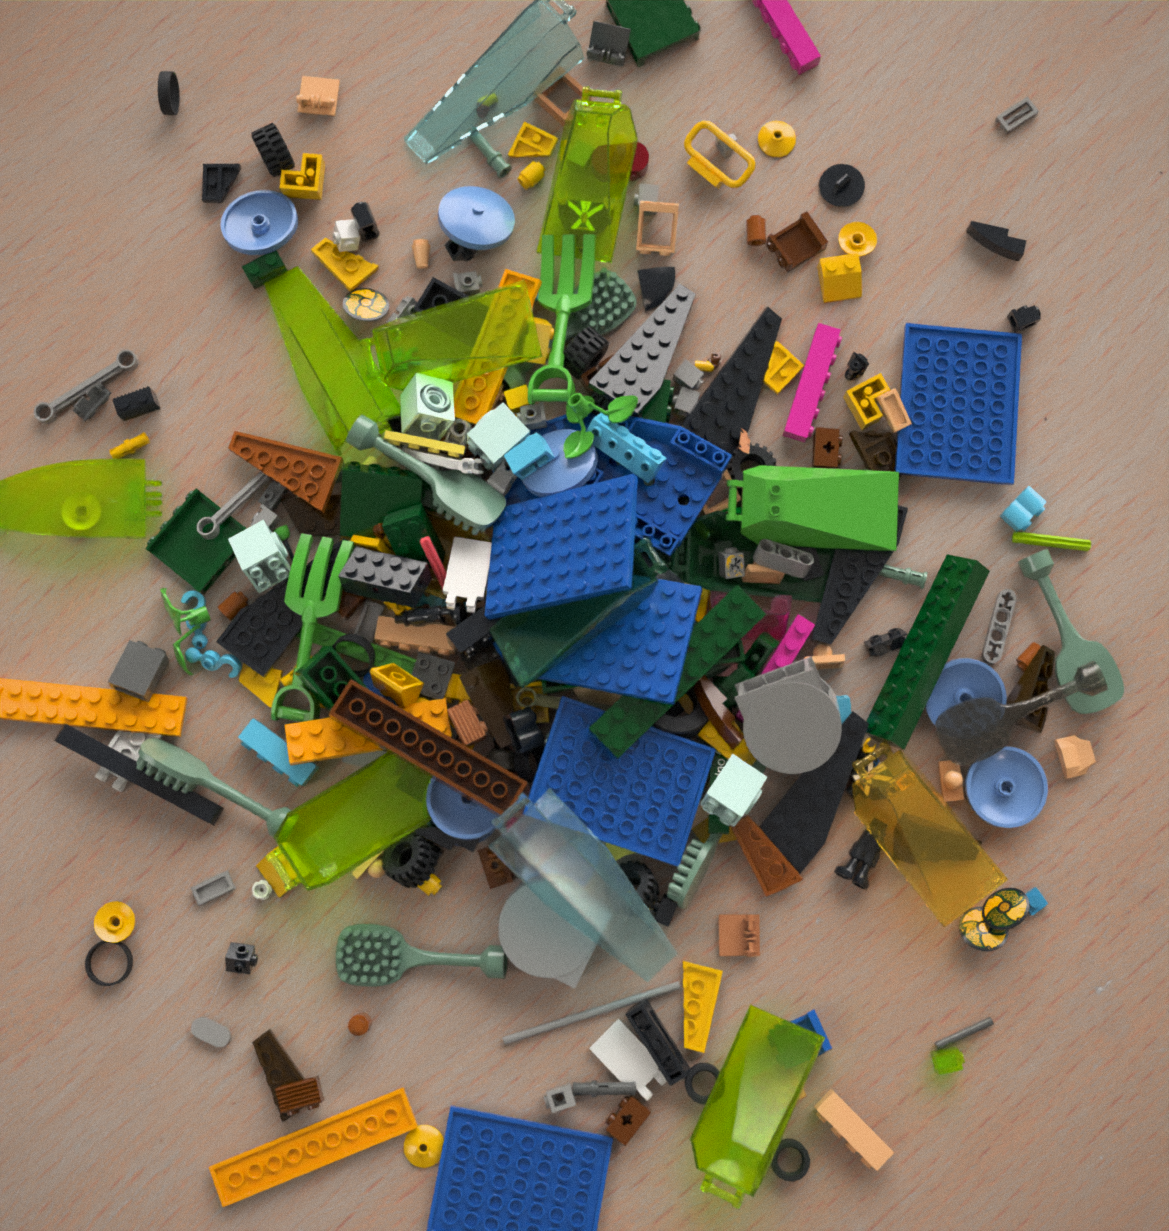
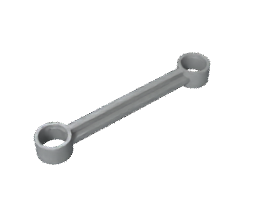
M125 349L120 351L115 362L51 403L41 402L37 404L34 408L35 418L44 424L52 423L56 419L57 412L84 396L94 383L100 382L103 384L123 370H135L139 364L138 357L131 350ZM133 355L134 360L132 364L123 366V357ZM45 407L51 408L50 416L46 419H41L39 416L40 411Z
M260 471L212 517L200 519L197 523V531L200 535L208 540L215 538L219 534V526L265 484L270 477ZM209 523L214 524L212 531L209 533L202 532L205 525Z

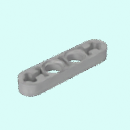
M1010 589L1000 591L995 600L981 656L987 664L998 662L1002 656L1016 603V594ZM1007 593L1011 601L1006 603L1005 608H999V606L1004 605L1005 599L1002 596ZM998 612L1006 614L1005 622L1002 623L997 620L996 615ZM993 631L1001 633L1002 638L1000 641L992 639L991 634ZM992 645H999V648L995 647L993 651V654L996 655V657L990 660V656L987 655V652H990L992 650Z

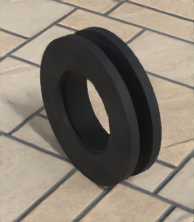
M693 687L685 693L693 703V711L689 715L673 717L665 713L652 727L685 739L697 735L707 724L708 718L697 699Z

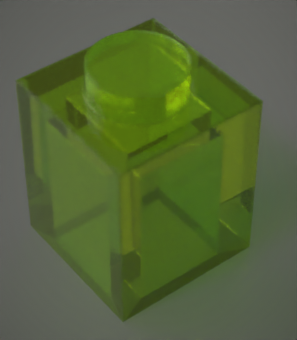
M949 1047L930 1051L935 1073L941 1075L963 1070L962 1064L965 1063L962 1051H959L958 1048Z

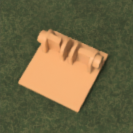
M302 76L300 95H297L296 98L298 103L297 112L335 116L340 80Z

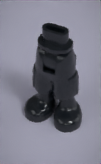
M462 602L456 603L455 610L447 609L446 606H435L426 609L415 608L403 612V615H395V623L404 624L406 627L410 626V624L421 627L431 624H445V618H452L457 626L467 619V612Z
M875 817L872 824H868V827L863 831L858 841H855L848 853L851 857L849 862L844 866H837L834 873L841 878L851 880L859 861H861L862 866L854 876L852 883L861 889L867 890L870 886L868 873L870 868H875L878 863L880 852L885 842V836L888 834L886 830L889 824Z

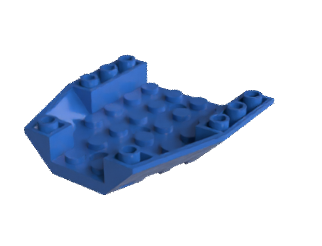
M630 416L624 422L617 424L627 428L635 437L643 439L648 446L659 450L666 457L658 474L653 478L655 483L652 486L645 485L644 480L637 476L635 536L670 556L681 545L719 484L732 455L681 426ZM599 449L597 452L598 461L596 469L583 486L634 473L621 464L615 467L610 465L609 462L612 458ZM680 497H687L689 503L682 506L678 503V499Z

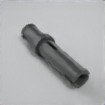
M592 1080V1082H574L573 1095H591L592 1097H597V1095H636V1082H597V1080Z

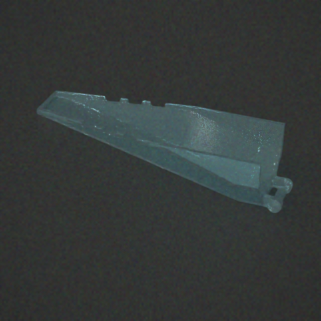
M533 0L514 17L492 45L404 137L403 140L425 164L448 152L451 148L460 145L462 140L470 135H477L478 131L487 125L489 127L494 125V121L503 116L506 118L523 108L585 59L580 43L567 24L577 13V10L572 5H568L564 0H553L564 11L560 15L548 3L551 0Z
M551 787L546 790L535 804L522 792L518 796L519 799L499 818L496 817L491 821L502 835L494 842H491L488 847L546 906L646 982H649L678 953L608 848ZM526 805L529 809L507 829L504 824Z

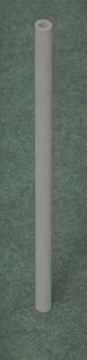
M677 981L504 1036L503 1041L505 1045L681 988Z

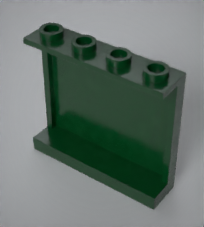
M605 0V5L616 26L631 29L627 47L638 68L645 65L646 58L692 37L696 41L699 40L701 27L697 20L694 21L691 7L686 5L684 0Z
M357 461L346 462L342 469L340 536L352 537L357 535L376 538L373 534V527L378 523H383L385 515L422 503L423 479L410 469L403 470L396 466L380 467L378 464L364 465Z
M196 488L185 497L186 501L181 506L175 508L172 513L173 516L169 521H165L161 525L159 533L148 540V546L145 549L183 578L199 593L205 595L236 558L228 539L247 528L232 516H229L219 526L220 531L215 538L210 540L203 538L197 531V523L204 517H212L221 508ZM209 523L205 525L202 532L209 533L212 531L214 524Z

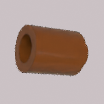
M760 215L750 216L746 220L747 244L750 246L766 244L765 219Z
M234 591L217 608L232 621L242 608L248 606L247 601L249 599L241 591L239 593Z
M1032 642L1016 659L1018 663L1016 666L1022 672L1026 670L1041 646Z
M363 1012L354 1015L348 1022V1029L355 1036L365 1034L372 1026L371 1017Z

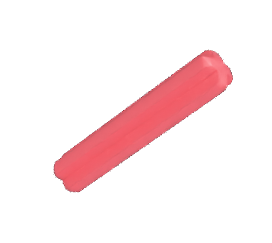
M426 536L420 539V544L443 589L447 572L430 537Z

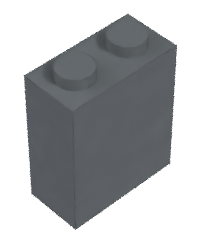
M129 640L108 683L116 691L149 702L170 660L166 652L160 648L155 647V649H152L144 642Z

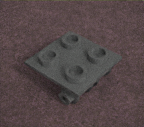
M593 21L589 48L586 53L587 59L624 67L631 29Z
M419 652L411 675L424 683L420 695L443 699L456 663Z

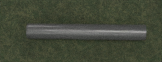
M988 1017L934 1042L935 1046L940 1050L994 1025L991 1017Z

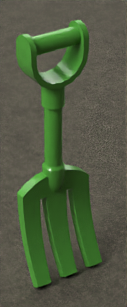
M584 234L578 294H574L575 235H563L557 294H553L554 235H542L540 275L542 284L539 289L538 302L542 307L555 312L556 322L548 365L536 370L529 382V405H534L535 402H567L568 404L569 398L575 394V385L568 370L563 367L565 358L563 353L568 318L571 312L584 309L592 303L596 250L595 234ZM550 378H562L568 382L567 389H538L544 381Z
M301 533L291 565L284 602L291 610L302 615L301 637L292 685L280 689L272 703L271 719L274 721L282 718L305 722L317 720L320 717V701L297 677L295 672L310 659L314 629L318 618L326 617L339 611L343 588L338 575L353 552L355 546L353 541H342L329 580L325 601H322L327 567L334 544L332 538L322 537L310 570L304 598H301L307 560L313 542L312 535ZM294 689L302 691L309 699L310 711L283 706L285 696Z

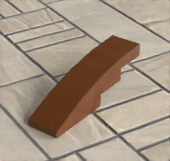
M704 675L693 686V689L707 718L724 741L734 750L743 741L744 736L732 724L736 717L724 706L727 698Z

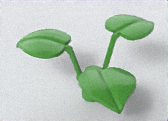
M580 393L573 394L569 398L568 404H566V415L570 423H580L581 431H575L566 438L563 445L565 458L579 457L592 446L594 434L591 431L586 432L583 419L593 409L604 415H609V420L612 423H621L627 420L634 412L638 403V397L630 395L616 398L609 403L608 411H605L595 405V400L591 396H582Z
M161 588L160 591L165 609L170 615L178 634L182 635L181 622L188 621L190 626L194 625L191 630L173 643L174 654L178 664L188 675H194L186 667L184 657L180 651V643L195 630L201 628L200 624L211 621L209 613L205 606L187 611L174 608L166 595L167 588ZM187 614L185 618L180 619L181 615Z

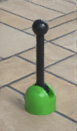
M284 525L276 528L273 532H276L280 540L284 542L293 562L294 555L287 541L290 531L288 526Z

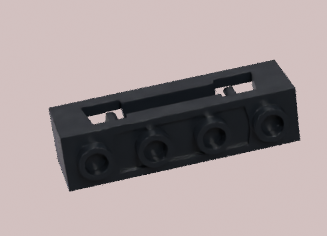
M647 998L631 1007L625 1015L668 1084L672 1086L687 1077L691 1068Z

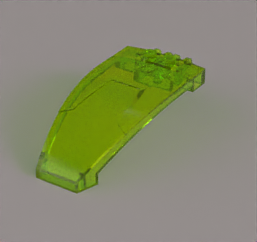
M87 459L33 468L0 480V531L75 538L147 539V517H162V512L147 511V506L162 505L161 500L147 499L162 497L161 492H147V487L162 486V481L146 480L145 459Z

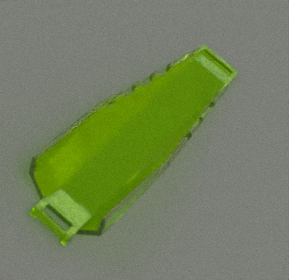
M296 266L265 283L264 286L301 390L338 456L342 455L341 447L346 443L351 427L361 415L368 417L376 423L381 422L382 425L378 426L379 434L384 433L385 430L392 431L386 418L401 416L399 402L368 350L302 270Z

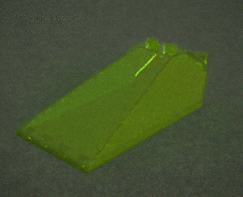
M583 86L582 99L573 100L562 132L537 246V254H542V235H554V256H562L563 235H575V258L582 259L584 234H595V261L612 263L638 141L631 109L626 104H621L622 90L591 89L590 86ZM589 98H608L614 99V102L608 103L599 101H589Z
M525 280L397 318L372 329V338H365L359 341L360 347L363 348L366 362L367 380L382 377V382L386 387L404 391L416 373L454 383L542 357ZM375 345L379 370H375L370 346Z
M386 752L288 812L274 836V840L279 848L269 853L266 859L273 864L283 880L287 892L294 889L300 883H302L307 891L329 885L432 820L426 802L427 789L432 778ZM282 854L297 875L293 880L278 858Z
M750 1004L690 1137L696 1169L706 1173L700 1187L701 1191L712 1193L731 1203V1206L736 1209L741 1207L745 1194L754 1197L770 1167L825 1040L824 1036ZM716 1178L737 1189L735 1195L713 1185V1179Z

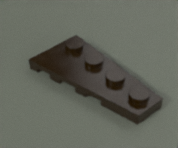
M269 1029L252 1043L266 1075L268 1086H270L275 1105L280 1113L275 1089L278 1086L305 1078L275 1034ZM287 1112L280 1113L282 1123L292 1116H288Z

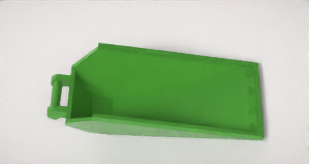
M760 465L743 470V481L727 480L729 497L726 521L741 522V534L757 545L762 539H768L790 547L896 551L899 472ZM737 488H742L741 515L736 514Z

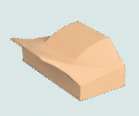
M1075 735L1054 740L1065 779L1086 774L1088 768L1096 762L1090 741L1079 739Z

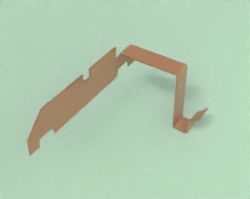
M741 428L743 433L741 432L739 445H741V448L739 447V449L749 454L751 440L747 437V432Z

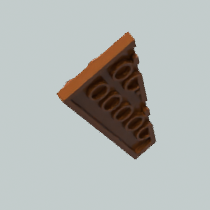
M234 431L228 446L232 453L324 514L344 461L342 457Z

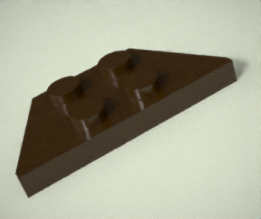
M853 430L848 433L867 470L895 472L897 443L891 432H857V430Z
M341 495L330 496L324 514L300 497L281 499L300 535L301 533L312 535V537L340 535Z

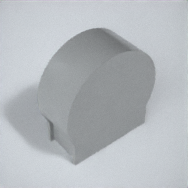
M812 656L735 684L739 694L735 696V700L744 719V738L750 752L761 764L777 772L798 774L816 769L833 755L840 742L842 732L839 704L831 687L820 678Z
M553 873L529 877L512 890L504 904L498 925L501 946L509 960L523 972L536 977L554 978L576 988L611 916L610 910L612 906L589 896L579 883L569 877Z

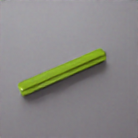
M1017 531L1012 534L1013 543L1089 551L1091 549V541L1086 539Z

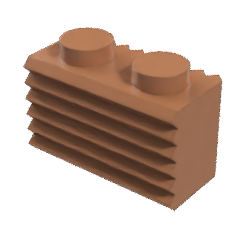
M469 699L447 709L448 716L463 745L470 747L487 738L486 732H488L484 721H479L477 717L479 712L475 705L470 703Z

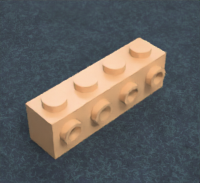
M378 616L374 639L381 647L399 646V649L406 651L413 648L418 649L422 653L434 651L442 656L455 654L446 636V633L455 626L431 624L417 627L410 624V626L406 627L404 624H396L395 618Z
M832 1089L814 1106L818 1111L816 1113L817 1117L823 1123L828 1121L833 1126L830 1130L838 1138L843 1136L848 1141L845 1145L854 1154L858 1151L863 1156L860 1160L869 1169L873 1167L878 1171L894 1154Z

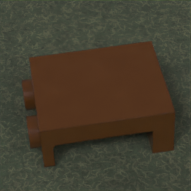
M808 211L802 213L797 221L774 235L772 233L769 234L766 241L769 251L771 253L774 252L777 256L778 264L781 268H785L787 272L825 250L828 244V240Z

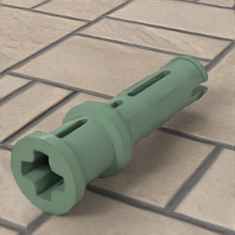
M475 126L471 127L473 131L468 129L466 135L487 158V164L495 169L497 176L503 178L508 175L512 166L503 160L502 154L491 147Z
M884 565L878 575L900 580L904 585L912 584L920 586V589H924L928 572L924 571V573L913 571L909 567L901 569Z

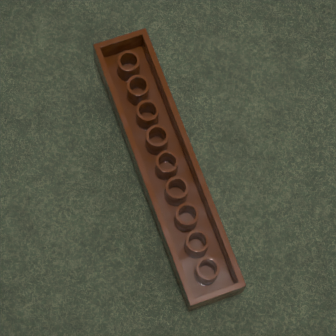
M351 679L329 712L332 720L506 822L528 787V782Z

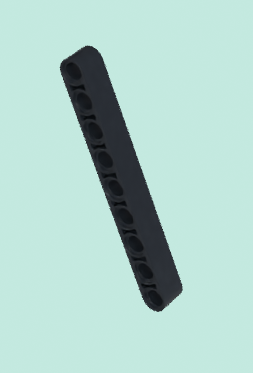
M65 723L54 740L215 826L224 810L220 805L193 791H188L186 794L181 791L182 787L175 791L172 789L174 784L170 783L169 786H165L163 784L165 779L161 778L160 781L154 779L156 774L152 773L151 776L145 774L146 766L142 771L136 768L138 765L136 764L137 761Z

